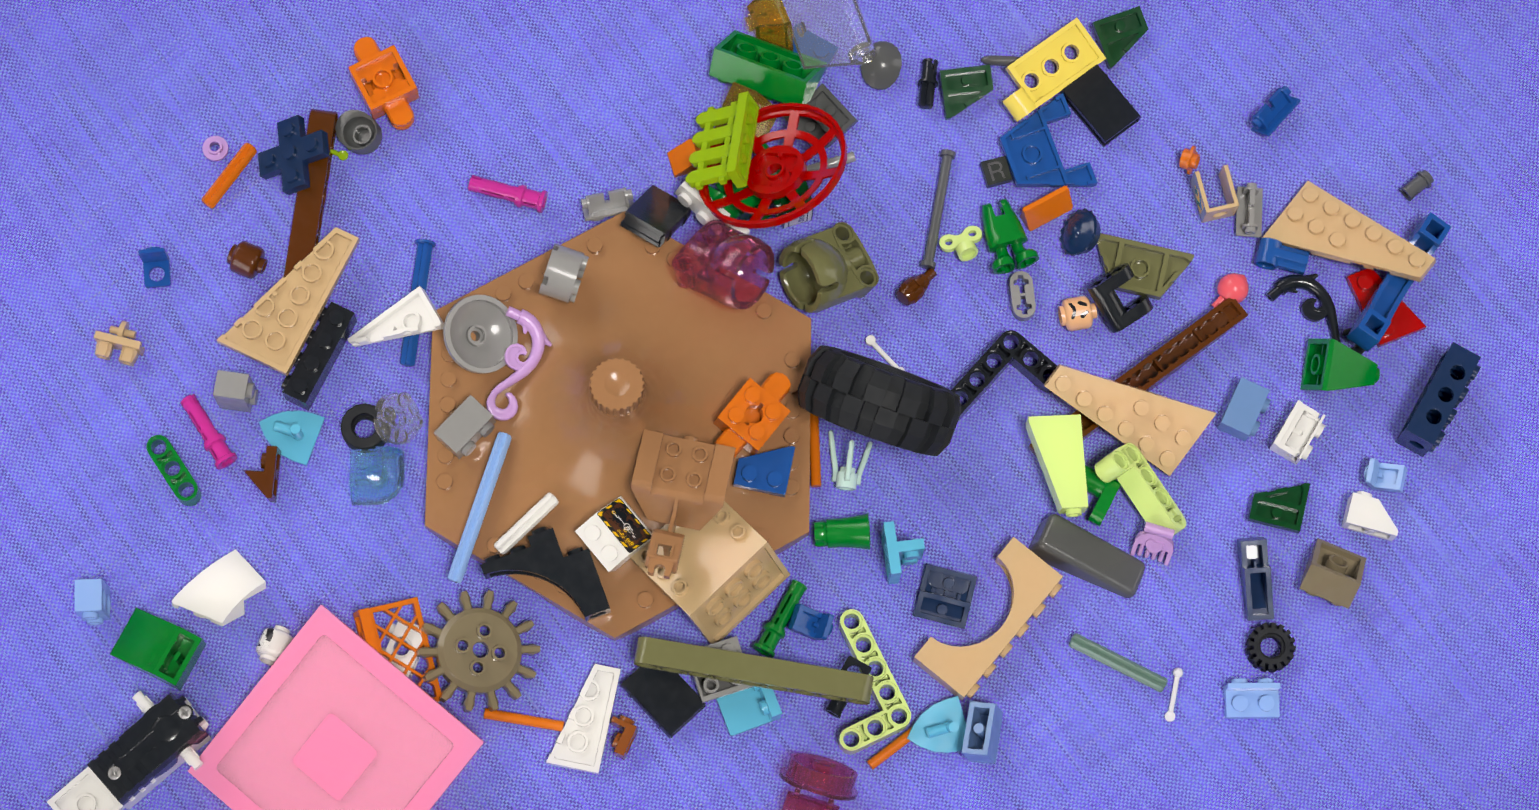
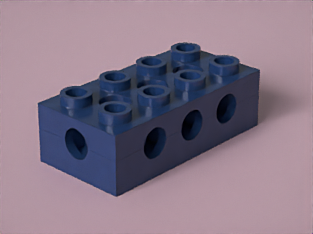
M1454 342L1448 347L1436 365L1396 443L1421 457L1428 451L1433 452L1436 446H1439L1445 436L1443 431L1454 419L1457 413L1455 409L1464 400L1469 391L1467 387L1475 379L1481 368L1477 365L1481 358L1480 356Z

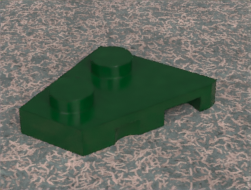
M1140 6L1091 24L1101 52L1106 57L1105 62L1108 69L1113 68L1148 30Z
M990 64L939 71L945 120H950L994 90Z
M1310 483L1254 494L1247 521L1299 533Z

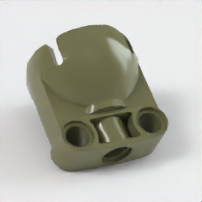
M838 222L832 228L792 242L783 249L779 257V265L787 267L780 271V280L786 295L793 305L799 309H805V312L818 313L853 298L865 297L879 281L878 273L862 242L852 227L844 222Z

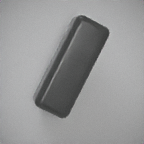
M1057 514L1048 516L1040 523L1028 548L1048 565L1124 598H1131L1136 594L1145 570L1144 563Z

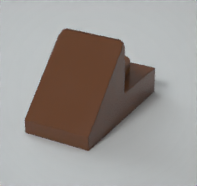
M267 446L266 453H262L261 468L264 471L244 470V472L270 502L276 503L281 450L277 446Z

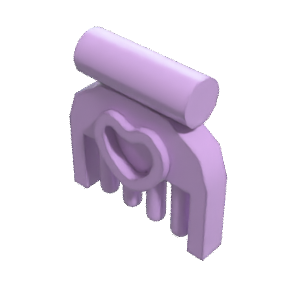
M1146 521L1144 530L1140 531L1135 537L1130 555H1135L1137 546L1140 544L1137 552L1138 556L1142 555L1144 546H1146L1144 557L1148 558L1151 552V559L1155 560L1157 553L1161 551L1158 561L1162 562L1165 552H1167L1164 565L1168 566L1174 549L1172 539L1175 530Z

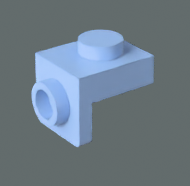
M1370 458L1369 465H1366L1364 469V480L1372 490L1403 493L1407 467L1405 465L1380 463L1376 458Z

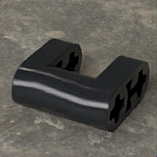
M1128 263L1117 266L1087 287L1088 292L1113 333L1123 330L1153 309V305L1147 295L1141 296L1123 306L1116 294L1115 289L1135 275Z

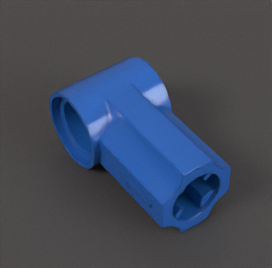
M1265 237L1260 239L1255 265L1267 270H1276L1278 268L1303 275L1308 263L1309 252L1284 246L1279 240Z

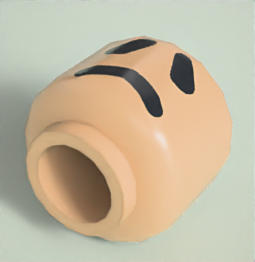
M1086 296L1064 299L1062 306H1058L1060 324L1065 326L1068 331L1090 328L1093 324V319L1097 318L1095 303L1090 304Z

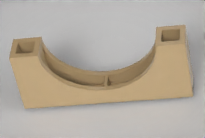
M1015 537L1010 540L995 560L1007 576L1011 588L1010 611L1000 629L980 643L962 647L946 645L930 637L913 659L916 665L954 696H958L961 701L966 696L970 699L980 688L977 683L982 676L988 678L997 667L994 664L999 656L1003 659L1013 648L1010 642L1015 636L1021 638L1030 627L1027 624L1028 620L1032 616L1037 618L1046 607L1043 602L1047 597L1054 598L1063 587L1059 584L1063 576Z

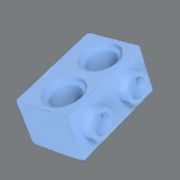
M102 579L75 580V612L83 621H87L88 625H101L103 621L110 620V588Z

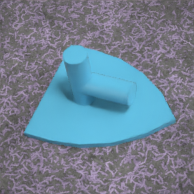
M285 411L271 415L260 421L259 424L270 445L277 446L281 450L282 456L307 466L325 417L304 411Z
M955 696L942 700L924 711L913 724L907 739L919 747L933 752L949 753L961 751L966 722L959 697Z

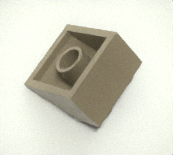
M1317 538L1303 573L1299 589L1304 590L1309 595L1326 599L1333 605L1349 609L1361 585L1366 558Z

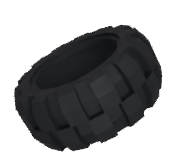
M822 345L817 348L809 357L798 386L799 405L811 414L869 438L925 455L938 456L950 444L961 415L960 396L953 391L896 367L835 347Z

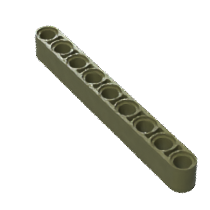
M638 637L634 665L639 667L861 705L870 704L874 680L873 676L651 637Z

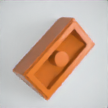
M1063 186L1023 207L1020 218L1029 231H1033L1072 210L1073 205L1069 188Z

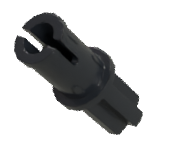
M932 58L922 60L921 79L918 80V85L920 86L918 105L921 109H931L933 107L934 92L938 86L936 75L939 62L936 59L934 61Z

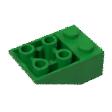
M136 608L110 655L181 691L206 643L202 638L187 630Z

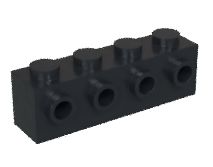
M333 302L330 303L328 308L324 307L318 318L320 323L316 331H311L306 340L308 345L304 353L300 352L294 363L295 369L292 375L286 376L281 387L287 401L308 411L357 323L354 312Z

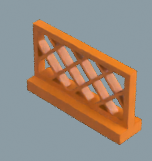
M418 597L354 612L353 617L358 635L381 655L388 658V661L405 668L403 671L405 675L409 670L413 675L420 678L417 685L421 687L424 675L428 671L434 670L435 665L433 657L423 658L427 663V668L423 675L411 668L417 656L416 651L422 647H430L427 634L421 631L424 621ZM412 604L414 617L409 623L399 617L398 613L402 606ZM397 608L394 613L389 609ZM382 611L391 617L385 629L375 623L373 613ZM394 620L407 626L401 639L388 632ZM415 621H416V623H417L419 629L414 626ZM411 629L420 633L422 637V642L417 649L404 642ZM385 635L398 643L391 655L383 651L381 647V642ZM401 645L415 652L408 665L395 658ZM437 677L434 681L426 683L433 687L435 697L432 698L440 702L441 689Z

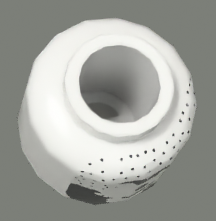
M275 625L274 628H267L262 632L256 646V652L260 656L259 660L269 666L274 664L294 639L289 635L290 630L283 626Z

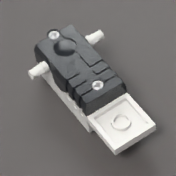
M139 691L132 699L136 701V705L144 713L143 717L119 736L116 742H112L108 746L109 748L99 753L95 760L92 759L87 764L88 767L49 799L47 803L53 810H123L124 808L130 810L185 761L194 770L199 769L204 764L196 752L211 740V737L205 732L209 724L203 717L199 716L191 706L192 704L184 696L177 699L170 693L158 704L154 705V702L147 695L144 696L142 691Z

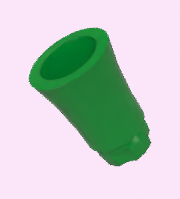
M869 513L814 522L815 546L871 550Z

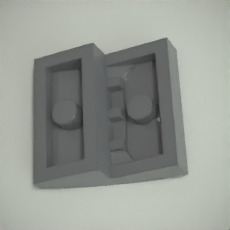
M821 84L815 90L811 100L807 103L830 114L838 122L844 134L858 122L824 84ZM785 116L784 118L789 121V116ZM802 116L799 118L797 130L810 133L818 140L830 130L823 123ZM836 136L824 147L825 149L838 140Z

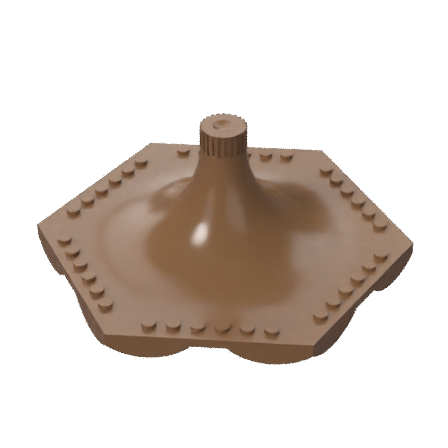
M626 211L561 244V246L585 253L584 255L589 257L582 279L577 278L581 280L575 302L569 301L567 303L539 294L552 252L551 249L437 309L442 321L445 322L448 312L458 301L472 295L491 296L502 302L507 308L510 306L520 311L524 309L534 315L540 322L552 346L545 345L541 360L528 376L497 395L495 404L501 409H505L509 404L508 398L505 396L506 393L510 392L516 397L518 410L515 416L506 421L495 419L493 431L485 438L482 436L475 443L476 448L468 456L463 455L459 460L436 438L434 432L470 395L486 408L487 397L499 383L512 375L515 370L505 365L497 371L486 374L467 371L460 367L449 355L444 343L443 329L432 331L425 528L452 547L458 548L495 439L499 432H504L511 435L512 439L473 548L472 559L484 564L486 563V558L498 554L500 557L511 554L510 550L516 547L525 546L529 548L531 545L528 536L532 535V531L541 527L553 528L563 557L568 556V552L576 548L582 547L583 550H586L588 546L575 531L595 513L620 496L624 498L651 532L654 529H661L666 524L647 520L631 489L644 429L678 438L692 436L699 439V442L714 445L723 431L714 425L713 422L747 380L751 378L761 386L771 374L777 372L786 375L790 381V390L781 403L791 412L756 454L789 446L795 447L785 497L733 486L738 460L752 456L743 448L733 459L724 501L769 543L776 555L780 554L809 535L810 412L799 405L798 386L807 361L811 356V318L672 238L661 247H656L620 226V223L626 216ZM516 323L518 330L517 343L523 345L527 351L525 356L519 355L518 357L520 361L524 362L530 355L532 339L529 332L527 331L524 334L522 326ZM472 332L471 339L475 341L476 335ZM547 493H552L558 499V505L505 555H502L494 547L495 542ZM590 549L589 551L611 613L589 621L585 620L584 615L575 602L555 585L528 575H506L537 593L565 614L614 641L652 624L679 608L631 558L616 571L608 572Z

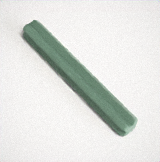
M1075 633L1069 642L1071 648L1158 692H1162L1168 680L1165 677L1078 633Z

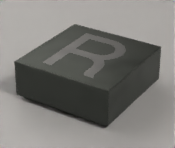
M1005 156L980 163L987 188L1012 182V176Z

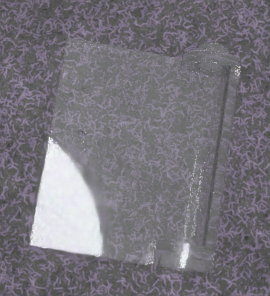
M779 0L803 69L861 65L872 61L877 56L858 0Z

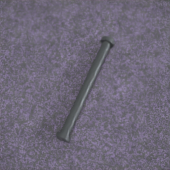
M943 149L940 153L942 162L924 260H921L920 267L927 270L929 268L935 269L936 266L934 258L951 164L956 156V152L948 149Z

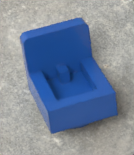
M796 604L788 629L812 640H826L833 629L834 615L820 613L805 605Z

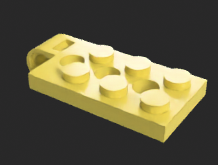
M1078 18L1072 20L1005 68L1019 90L1003 100L1002 103L1016 122L1106 59ZM1068 46L1073 47L1077 52V56L1073 60L1065 56L1064 50ZM1046 61H1053L1056 64V73L1050 74L1045 70L1044 65ZM1026 75H1033L1036 78V87L1030 88L1025 84L1024 79Z

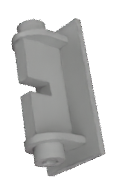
M1247 183V187H1237L1239 207L1236 211V236L1261 238L1263 188H1257L1256 183Z
M625 187L608 191L610 200L604 199L603 192L586 195L584 199H581L585 221H600L605 217L618 215L626 211L634 204L632 190H626Z

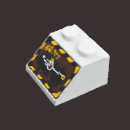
M622 496L595 513L575 531L608 572L616 571L650 542L652 532Z

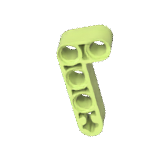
M1126 443L1095 464V472L1103 482L1109 483L1115 479L1119 481L1145 522L1174 529V535L1186 527V519L1137 446L1132 443Z

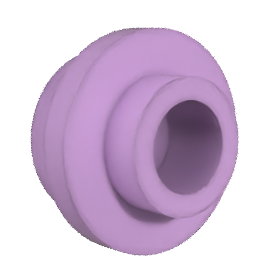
M211 136L203 143L202 150L207 159L220 161L227 156L229 147L224 138ZM214 144L220 146V148L217 151L211 150V147Z

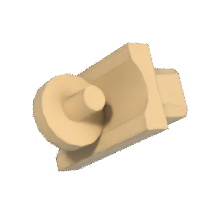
M122 321L119 327L111 325L109 333L112 334L96 330L94 339L97 342L95 355L98 358L110 360L113 349L122 350L119 362L124 365L134 366L138 355L143 356L145 347H142V342L132 340L136 338L137 332L129 330V322Z

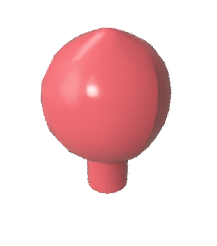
M1231 273L1222 277L1217 286L1219 297L1211 306L1215 308L1228 298L1236 299L1238 303L1242 302L1249 291L1245 275Z

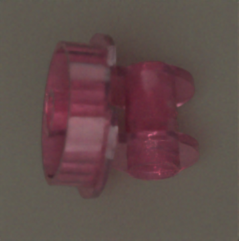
M792 753L787 767L782 768L779 773L782 780L796 787L794 792L788 790L782 810H839L840 806L834 805L835 800H854L858 795V791L854 788L858 776L857 772L847 765L823 756L809 753ZM803 789L829 798V801L826 802L801 794V791Z

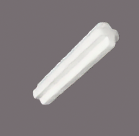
M547 493L495 542L494 547L502 555H505L558 505V499L552 493Z

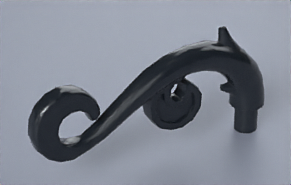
M1318 274L1289 275L1274 283V288L1266 294L1272 302L1287 292L1297 293L1296 289H1305L1313 293L1319 299L1321 308L1314 307L1316 299H1307L1301 307L1303 317L1311 322H1319L1327 316L1332 339L1341 343L1336 309L1327 290L1315 280ZM1352 328L1345 329L1342 335H1348ZM1357 344L1351 348L1361 355L1365 351Z

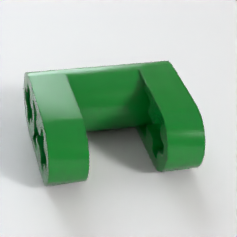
M1085 465L1087 492L1099 498L1088 521L1100 526L1121 484L1116 480L1109 483L1103 482L1097 476L1094 469Z

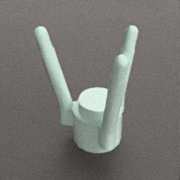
M830 430L828 436L833 471L832 482H836L835 488L854 491L857 485H861V476L873 443L871 441L868 442L857 473H855L856 469L852 468L854 440H850L846 467H840V471H838L834 434Z

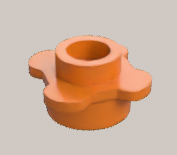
M1192 146L1191 149L1185 148L1180 158L1179 166L1182 169H1186L1188 175L1192 173L1193 169H1197L1199 165L1200 154L1196 152V146Z

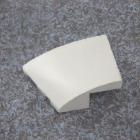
M235 549L192 579L172 599V606L177 609L179 606L193 611L194 616L206 618L212 623L224 626L245 614L244 600L266 589V581Z

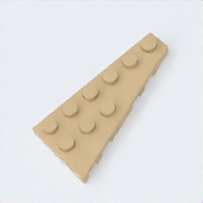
M1310 181L1304 184L1262 237L1279 240L1287 247L1309 251L1312 255L1348 264L1352 262L1364 265V268L1371 270L1374 268L1384 270L1391 275L1418 282L1423 280L1436 263V258Z
M335 227L313 248V251L302 261L300 260L287 276L282 277L254 304V307L242 318L240 317L229 331L222 334L216 340L217 343L288 376L360 241L359 238Z
M1058 364L1044 383L1046 388L1124 444L1132 443L1137 446L1146 460L1169 476H1171L1217 414L1211 410L1202 409Z

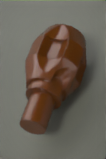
M929 268L924 274L912 276L905 280L896 293L899 301L904 305H911L921 299L930 284L929 282L937 276L935 270Z

